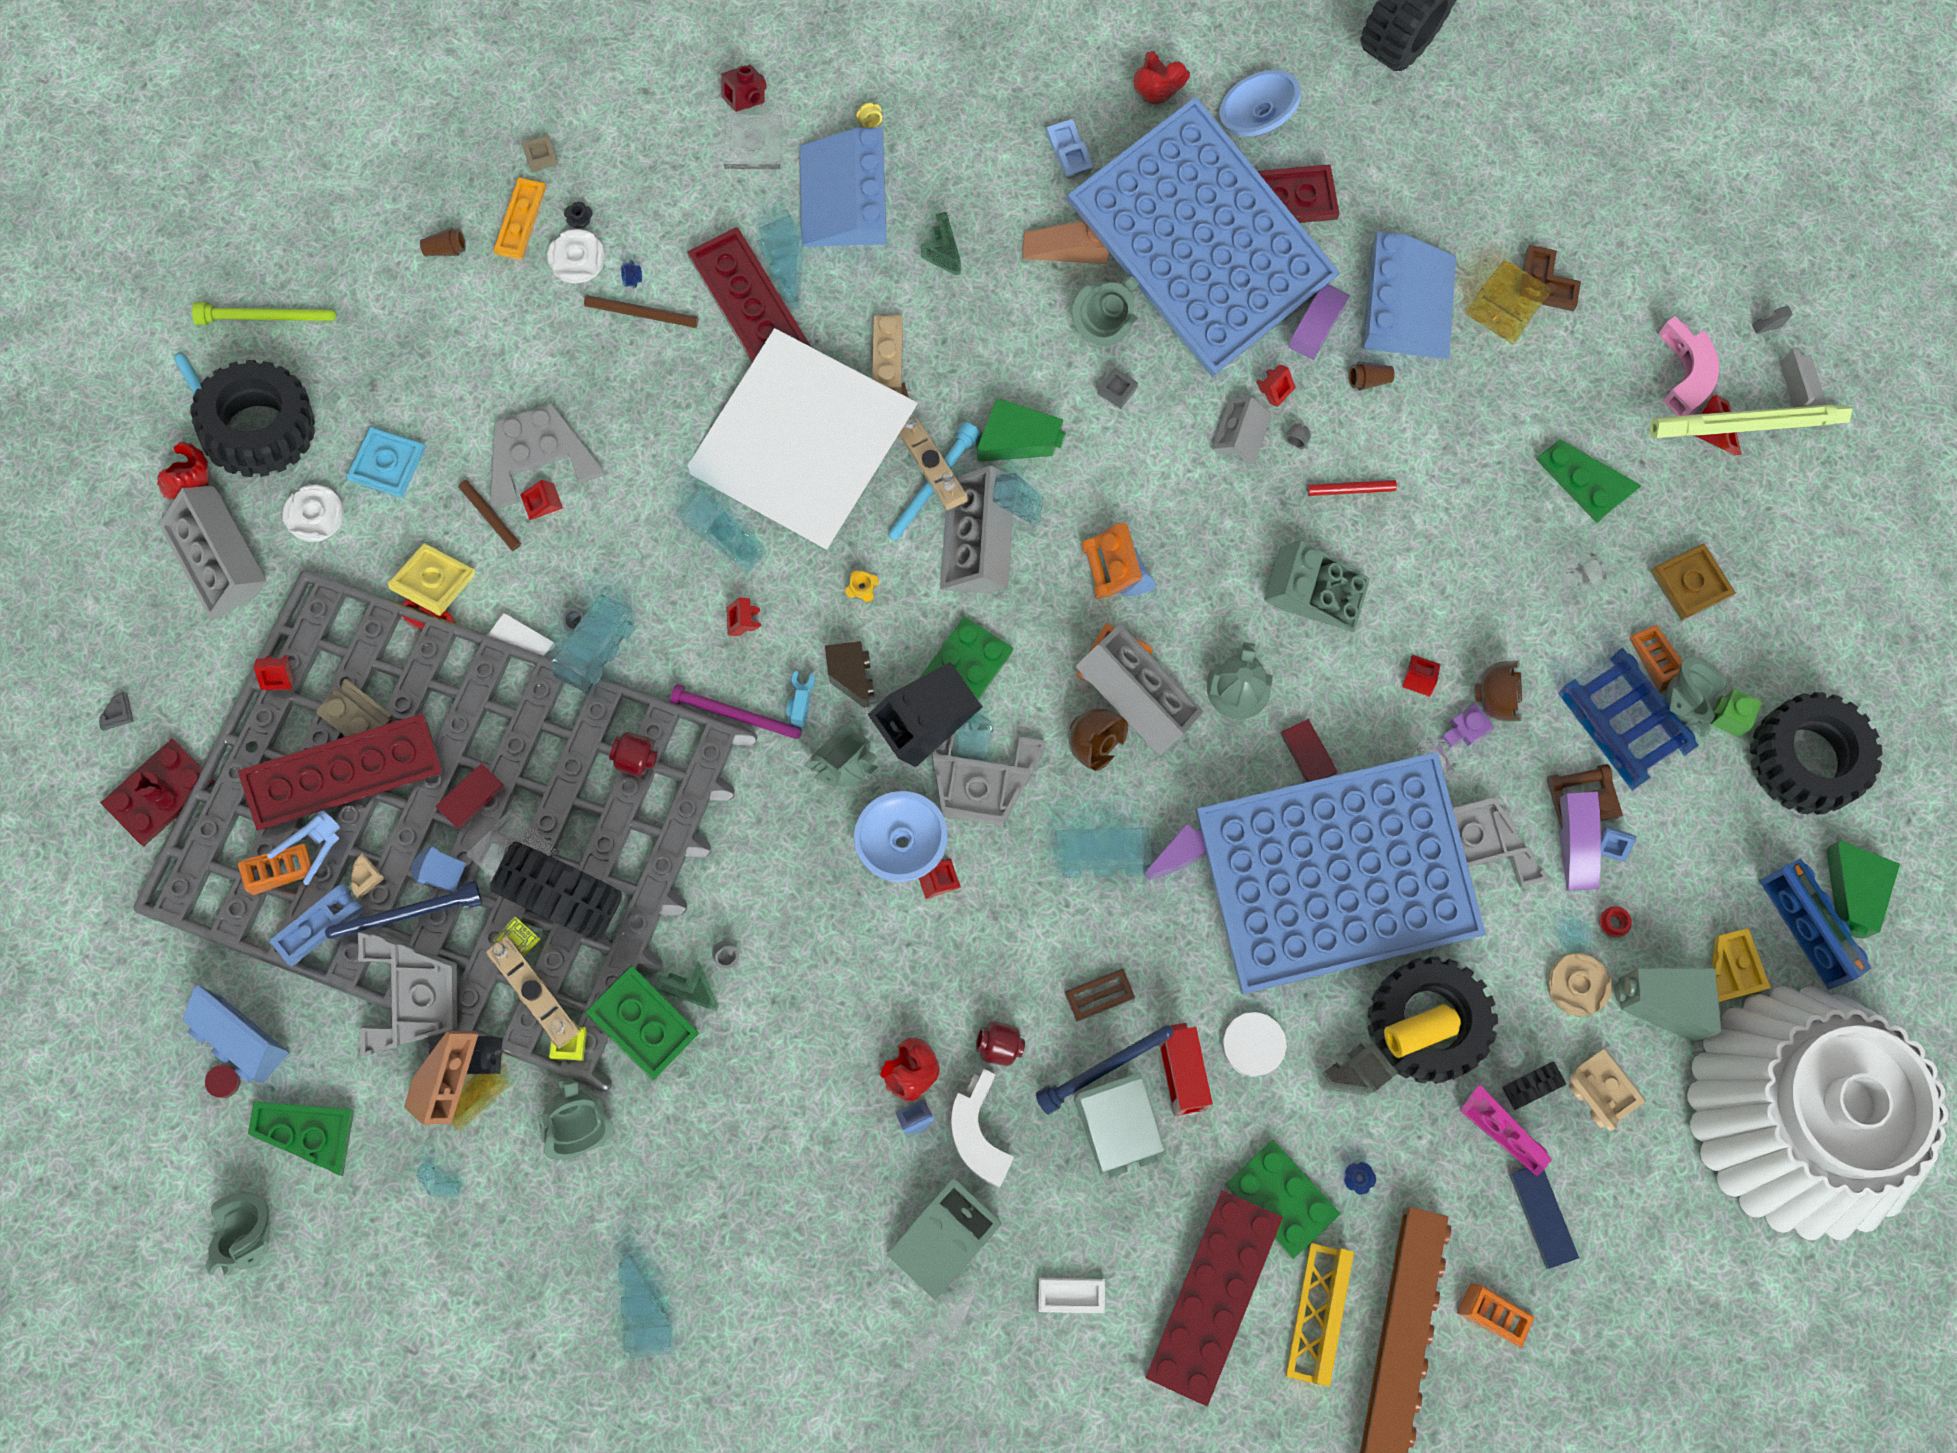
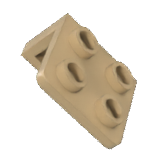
M1605 1047L1574 1068L1569 1077L1572 1082L1569 1084L1572 1093L1579 1101L1586 1100L1593 1109L1590 1111L1593 1120L1600 1128L1606 1126L1610 1132L1617 1128L1620 1119L1646 1102L1645 1097Z

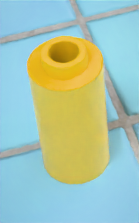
M1442 1004L1385 1027L1384 1036L1392 1054L1400 1058L1457 1035L1461 1022L1458 1013L1453 1008Z

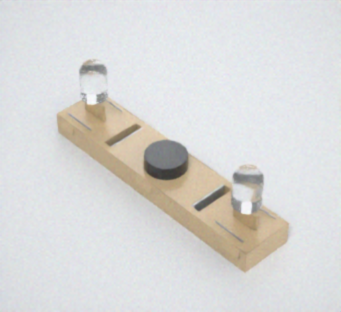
M912 412L900 431L899 437L946 511L967 502L966 492L957 481L918 418L915 419V415Z
M504 937L486 951L487 956L492 963H495L517 992L519 999L523 1004H526L550 1036L553 1044L558 1048L563 1047L581 1033L578 1025L568 1016L549 991L543 979H540L516 947L517 945L512 938Z

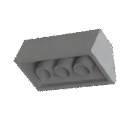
M990 465L956 477L966 492L968 501L946 511L940 590L992 593L1008 588L1015 477Z
M215 486L182 488L159 526L209 619L214 620L255 598L267 581Z
M1121 624L1110 632L1075 666L1080 671L1082 677L1101 693L1102 698L1112 705L1122 715L1123 719L1128 722V725L1133 727L1143 737L1146 745L1154 749L1159 755L1184 735L1203 713V710Z

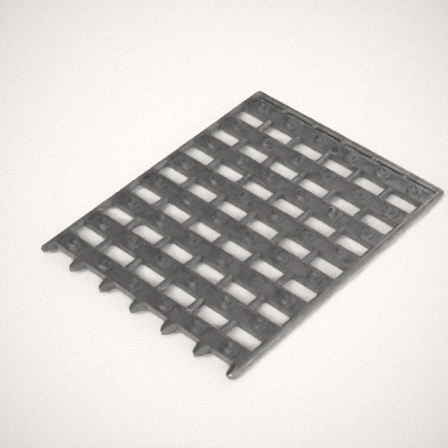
M302 570L258 658H265L268 655L273 656L282 636L288 638L278 658L288 655L294 679L292 690H260L254 667L252 668L198 776V780L193 786L133 906L134 911L140 915L392 1011L391 984L386 994L360 985L370 962L358 961V932L344 936L328 972L303 963L304 958L291 967L273 945L268 950L245 941L267 894L292 903L278 931L279 933L331 890L339 886L351 859H357L363 853L384 876V879L362 897L360 904L364 910L353 919L355 920L396 908L408 880L417 882L412 876L411 864L417 855L422 852L435 822L460 831L449 855L466 863L455 892H457L458 888H462L464 883L476 880L492 844L508 849L509 845L514 842H520L583 871L623 893L633 896L614 942L602 938L594 941L548 918L530 912L529 909L499 895L496 899L480 893L482 905L480 906L491 910V913L471 957L445 948L463 909L461 904L423 914L413 935L389 927L388 924L367 930L454 962L458 967L464 968L465 971L457 987L458 1027L451 1031H476L478 1036L491 1037L496 1036L480 1031L477 1027L497 982L509 986L511 984L495 963H492L486 951L496 944L493 939L514 917L522 923L550 932L534 967V971L540 979H543L548 986L547 988L561 1006L582 1013L578 1027L587 1028L584 1061L563 1060L561 1062L535 1052L545 1029L521 1000L502 1039V1053L566 1078L571 1077L574 1081L600 1091H609L612 1087V1080L597 1068L609 1037L584 1011L629 966L632 965L639 973L655 974L662 970V960L648 949L649 943L662 914L681 915L686 912V901L672 889L686 857L703 858L711 853L710 843L696 832L710 800L729 801L735 796L733 786L720 777L733 745H753L758 739L757 734L310 570ZM308 584H313L314 587L294 627L288 626ZM346 597L369 605L349 648L326 639ZM402 615L425 623L404 668L381 660ZM456 637L480 645L460 688L436 680ZM320 650L343 658L322 702L299 693ZM511 657L536 665L516 709L492 700ZM375 670L399 679L385 707V710L395 718L393 721L390 720L389 723L420 714L431 691L455 699L434 743L444 773L417 781L409 799L384 791L338 806L332 819L340 827L335 832L339 840L332 845L308 885H305L302 881L298 891L279 886L253 896L245 890L239 869L217 861L238 816L253 821L249 806L245 805L247 799L237 770L263 763L266 759L273 760L289 755L272 747L293 704L316 712L326 699L344 684L343 681L345 679L365 693ZM567 677L592 686L573 730L548 721ZM255 691L261 692L240 735H235L234 733ZM624 697L648 706L637 734L652 739L654 744L653 750L658 752V756L653 770L647 768L642 776H634L620 771L608 801L603 806L581 798L580 794L599 752L610 756L613 744L604 740ZM487 711L511 720L491 764L467 756L468 750ZM316 714L298 752L341 739L344 735ZM679 718L705 727L687 771L661 762ZM542 732L567 740L548 785L523 776ZM251 743H257L258 749L253 753L248 752V746ZM228 745L234 747L212 792L206 790ZM482 763L505 787L458 830L435 806L449 794L461 766L474 770ZM656 773L681 782L663 827L637 818ZM517 787L543 796L523 842L498 833V829ZM200 801L206 803L184 848L178 847ZM378 802L403 810L382 856L357 847ZM574 808L600 817L580 863L554 854ZM305 816L259 830L246 859L267 854L275 849L279 844L304 827L301 824ZM631 829L657 838L638 884L612 875ZM306 835L304 838H302L303 840L319 845L317 852L312 860L313 864L322 847L324 846L325 841H322L320 844H318L312 838ZM171 859H177L155 906L150 905L149 903ZM271 865L266 866L269 878L273 877ZM256 869L254 870V875L256 881L260 880L258 870ZM210 873L234 881L212 928L188 919ZM422 884L434 889L429 899L451 894L430 884ZM336 906L330 908L335 915L342 910V908ZM581 945L608 954L588 1002L561 992Z

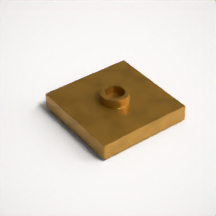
M1705 543L1663 562L1651 570L1681 621L1736 594Z

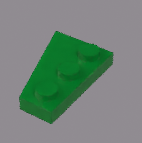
M1560 439L1536 459L1596 523L1641 487L1640 484Z
M254 1101L248 1134L337 1175L343 1176L354 1110Z

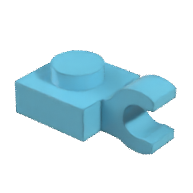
M794 671L791 681L796 694L794 699H789L786 715L790 717L793 726L805 728L810 695L815 686L814 674H810L809 681L806 684H800L798 682L799 673Z

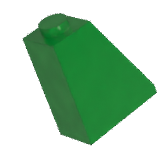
M996 398L977 448V460L984 462L1053 456L1056 447L1061 449L1066 436V432L1062 431L1063 419Z
M1839 840L1828 846L1827 849L1835 912L1839 918L1847 923L1851 936L1865 939L1881 931L1900 864Z

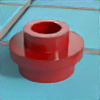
M1612 906L1601 913L1599 924L1606 935L1620 938L1630 931L1632 919L1625 909ZM1611 917L1619 920L1620 926L1618 928L1611 925Z

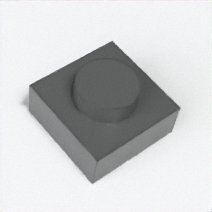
M1114 367L1098 388L1097 394L1122 409L1138 388V382Z

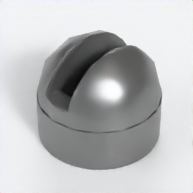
M1297 423L1290 427L1285 440L1299 449H1304L1310 440L1311 433L1308 426L1305 425L1302 428L1301 423Z
M569 608L563 615V624L568 631L581 632L589 626L590 617L581 608ZM581 618V622L575 626L574 622Z
M721 940L713 946L712 957L719 967L729 968L738 961L739 951L732 942ZM723 950H726L729 954L725 958L721 954Z

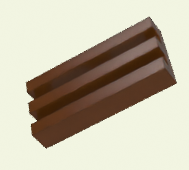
M1124 969L1064 992L1076 1022L1135 999ZM1120 978L1122 982L1076 1001L1074 998L1077 994ZM1125 989L1126 995L1083 1012L1079 1010L1081 1006Z

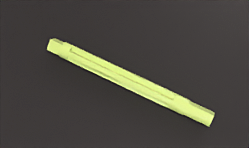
M1843 404L1658 417L1651 419L1649 434L1652 438L1657 439L1832 425L1834 423L1850 422L1852 408Z

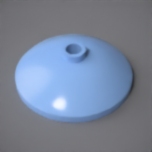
M1267 70L1250 75L1238 82L1225 95L1219 110L1221 122L1226 130L1239 136L1251 137L1269 133L1283 125L1296 111L1301 100V87L1295 76L1282 70Z
M908 791L887 793L873 800L860 814L854 830L855 849L862 864L872 874L892 882L912 881L928 874L942 859L948 843L946 821L939 808L928 798ZM901 839L909 841L905 847H899L897 843Z

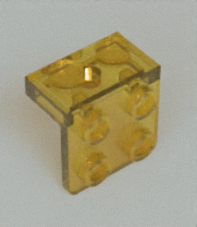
M1502 261L1477 293L1466 315L1514 345L1531 318L1549 296L1551 289L1509 261Z

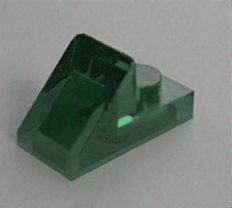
M947 212L936 214V226H932L934 241L920 245L921 258L953 275L961 274V260Z
M700 962L695 967L689 985L685 984L687 979L673 973H669L668 977L658 975L654 985L657 991L715 1012L718 1011V1002Z

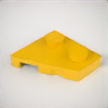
M1749 928L1719 935L1714 938L1711 968H1715L1718 1003L1771 988Z

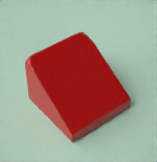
M540 480L520 494L529 520L563 508L556 487L552 482Z
M1412 655L1402 687L1430 697L1437 684L1441 664Z
M951 859L941 860L928 874L918 878L925 899L961 888Z

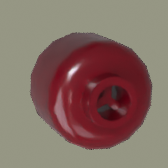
M625 732L621 737L616 736L609 760L613 761V766L618 771L634 776H642L647 768L653 770L658 752L653 750L654 744L652 739L632 732Z
M991 1021L985 1027L980 1028L976 1039V1052H980L983 1061L1010 1066L1017 1057H1022L1025 1049V1039L1021 1038L1018 1027Z

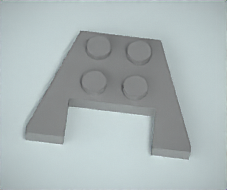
M552 404L495 421L490 500L493 510L519 503L512 475L568 457L571 458L579 484L604 476L601 466Z
M954 733L932 752L940 808L943 816L1003 826L1043 755L1047 741L1019 737L1015 765L1009 766L951 756L955 738Z
M1495 797L1453 808L1468 867L1510 857L1519 887L1549 880L1544 869L1541 870L1533 858L1534 854L1529 847L1524 845L1516 833L1517 829Z
M368 930L358 932V961L390 962L392 991V1026H362L360 1028V1056L372 1055L375 1052L445 1033L458 1027L456 963Z

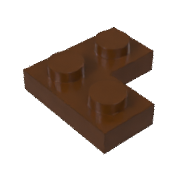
M1529 245L1525 253L1518 300L1574 311L1578 304L1581 281L1553 275L1557 250Z

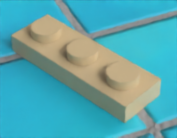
M874 315L872 379L902 394L903 315Z

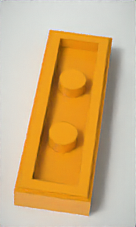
M517 178L493 250L496 255L523 260L546 190L544 182Z

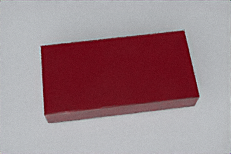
M1309 719L1281 732V736L1306 782L1328 778L1337 774L1338 771Z
M481 763L435 807L459 830L505 786Z

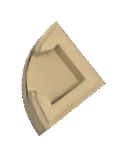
M363 853L354 862L351 888L356 897L361 899L380 883L384 876Z

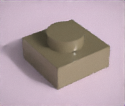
M549 135L522 142L531 172L558 165Z

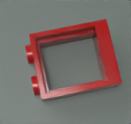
M1187 1023L1171 1025L1174 1031L1173 1036L1160 1043L1159 1047L1173 1115L1175 1117L1206 1111L1213 1105L1197 1027L1188 1028Z

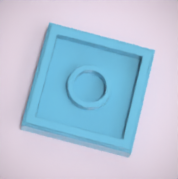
M370 426L346 478L348 481L403 498L426 446L423 443Z

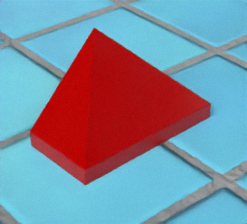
M1714 395L1708 401L1702 414L1731 412L1730 403L1726 399ZM1737 432L1695 435V437L1735 456L1742 454Z

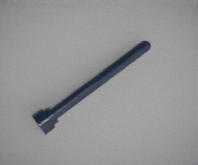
M476 880L464 883L463 887L458 888L455 893L329 926L325 930V935L329 939H334L460 904L462 907H477L482 905L480 891Z
M1168 1025L1161 1027L1059 1087L1047 1085L1036 1092V1099L1039 1106L1048 1115L1060 1109L1061 1104L1064 1103V1098L1171 1038L1174 1033L1172 1027Z

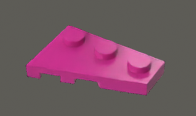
M1481 1085L1473 1091L1460 1111L1538 1177L1552 1161L1547 1150L1541 1144L1534 1141Z

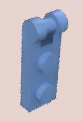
M345 884L335 887L269 940L289 966L293 967L327 939L325 935L327 927L353 920L363 912V906L359 901H353L349 896L351 892ZM339 903L343 909L335 915L330 908Z

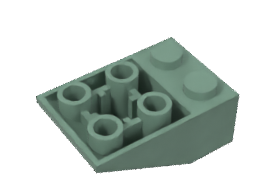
M1300 540L1279 548L1264 600L1283 611L1355 632L1370 578Z
M952 1178L895 1244L887 1256L936 1301L999 1229L1002 1222L958 1181Z

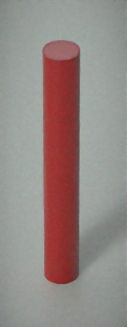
M1396 480L1307 485L1308 496L1395 492L1397 490Z

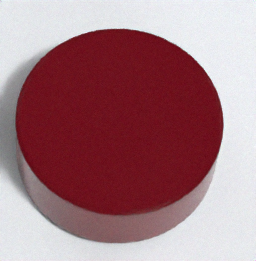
M228 1065L213 1067L205 1077L207 1092L218 1098H228L234 1095L241 1083L240 1076L235 1072L236 1069Z

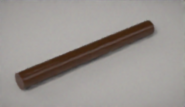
M586 295L584 300L585 307L697 328L699 317L600 297Z

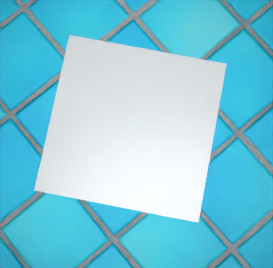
M774 328L690 460L688 468L693 477L827 550L918 403Z

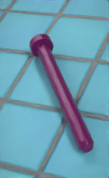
M678 683L671 694L670 702L678 705L682 702L793 739H799L802 734V730L799 727L685 691V686Z

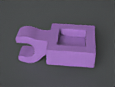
M1475 703L1449 722L1453 729L1444 734L1443 738L1438 742L1445 751L1462 739L1469 746L1490 732L1494 726Z

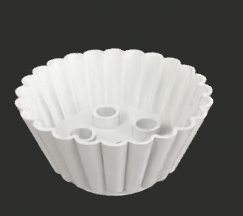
M1780 986L1771 992L1770 997L1759 993L1751 994L1746 998L1743 1009L1736 1007L1726 1010L1721 1018L1722 1033L1703 1040L1706 1052L1697 1055L1692 1062V1072L1698 1081L1691 1084L1687 1093L1688 1102L1696 1110L1690 1121L1691 1131L1698 1140L1704 1142L1700 1150L1701 1159L1706 1167L1718 1171L1717 1182L1720 1189L1726 1195L1732 1197L1739 1196L1740 1206L1747 1215L1755 1218L1765 1216L1767 1223L1777 1232L1785 1233L1795 1228L1797 1233L1807 1240H1816L1825 1233L1835 1240H1844L1856 1229L1863 1232L1873 1231L1880 1225L1885 1216L1897 1215L1910 1196L1922 1185L1937 1161L1938 1150L1946 1139V1133L1942 1126L1948 1120L1949 1114L1946 1106L1941 1103L1946 1095L1945 1088L1939 1081L1935 1080L1938 1073L1937 1068L1932 1061L1924 1058L1925 1051L1922 1045L1909 1038L1907 1032L1899 1025L1846 995L1839 993L1831 995L1814 986H1807L1801 989L1800 992L1787 986Z

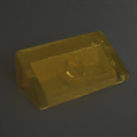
M475 1074L462 1087L452 1125L456 1130L462 1131L510 1085L500 1074Z

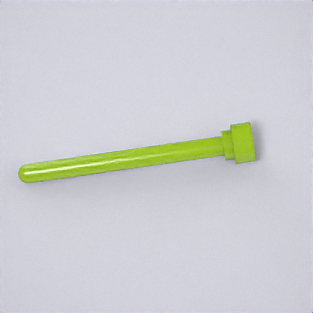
M195 301L192 305V318L195 325H209V322H215L216 319L334 321L337 317L336 312L331 309L215 308L214 305H209L208 302Z

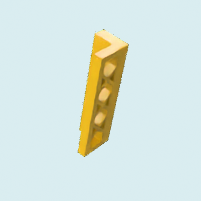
M1310 1243L1285 1377L1330 1387L1354 1251L1342 1248L1334 1249ZM1316 1252L1334 1256L1332 1270L1322 1277L1314 1266ZM1312 1272L1317 1278L1313 1283H1311ZM1328 1277H1330L1329 1288L1324 1282ZM1320 1283L1327 1293V1300L1324 1305L1315 1310L1308 1299L1310 1289ZM1307 1305L1311 1313L1304 1317ZM1325 1309L1322 1321L1318 1313ZM1315 1317L1321 1327L1320 1337L1308 1343L1302 1333L1303 1323ZM1301 1338L1305 1347L1298 1351ZM1319 1343L1316 1355L1312 1347ZM1307 1350L1315 1361L1313 1376L1294 1372L1297 1357Z

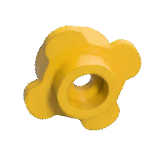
M853 571L850 574V585L845 589L846 595L849 598L858 597L864 602H871L874 599V588L879 584L878 577L864 571ZM861 584L865 585L863 589L859 587Z

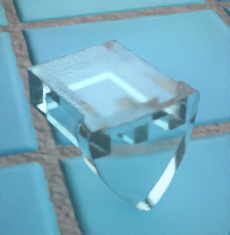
M976 713L958 729V757L988 762L990 733H993L994 725L987 717Z

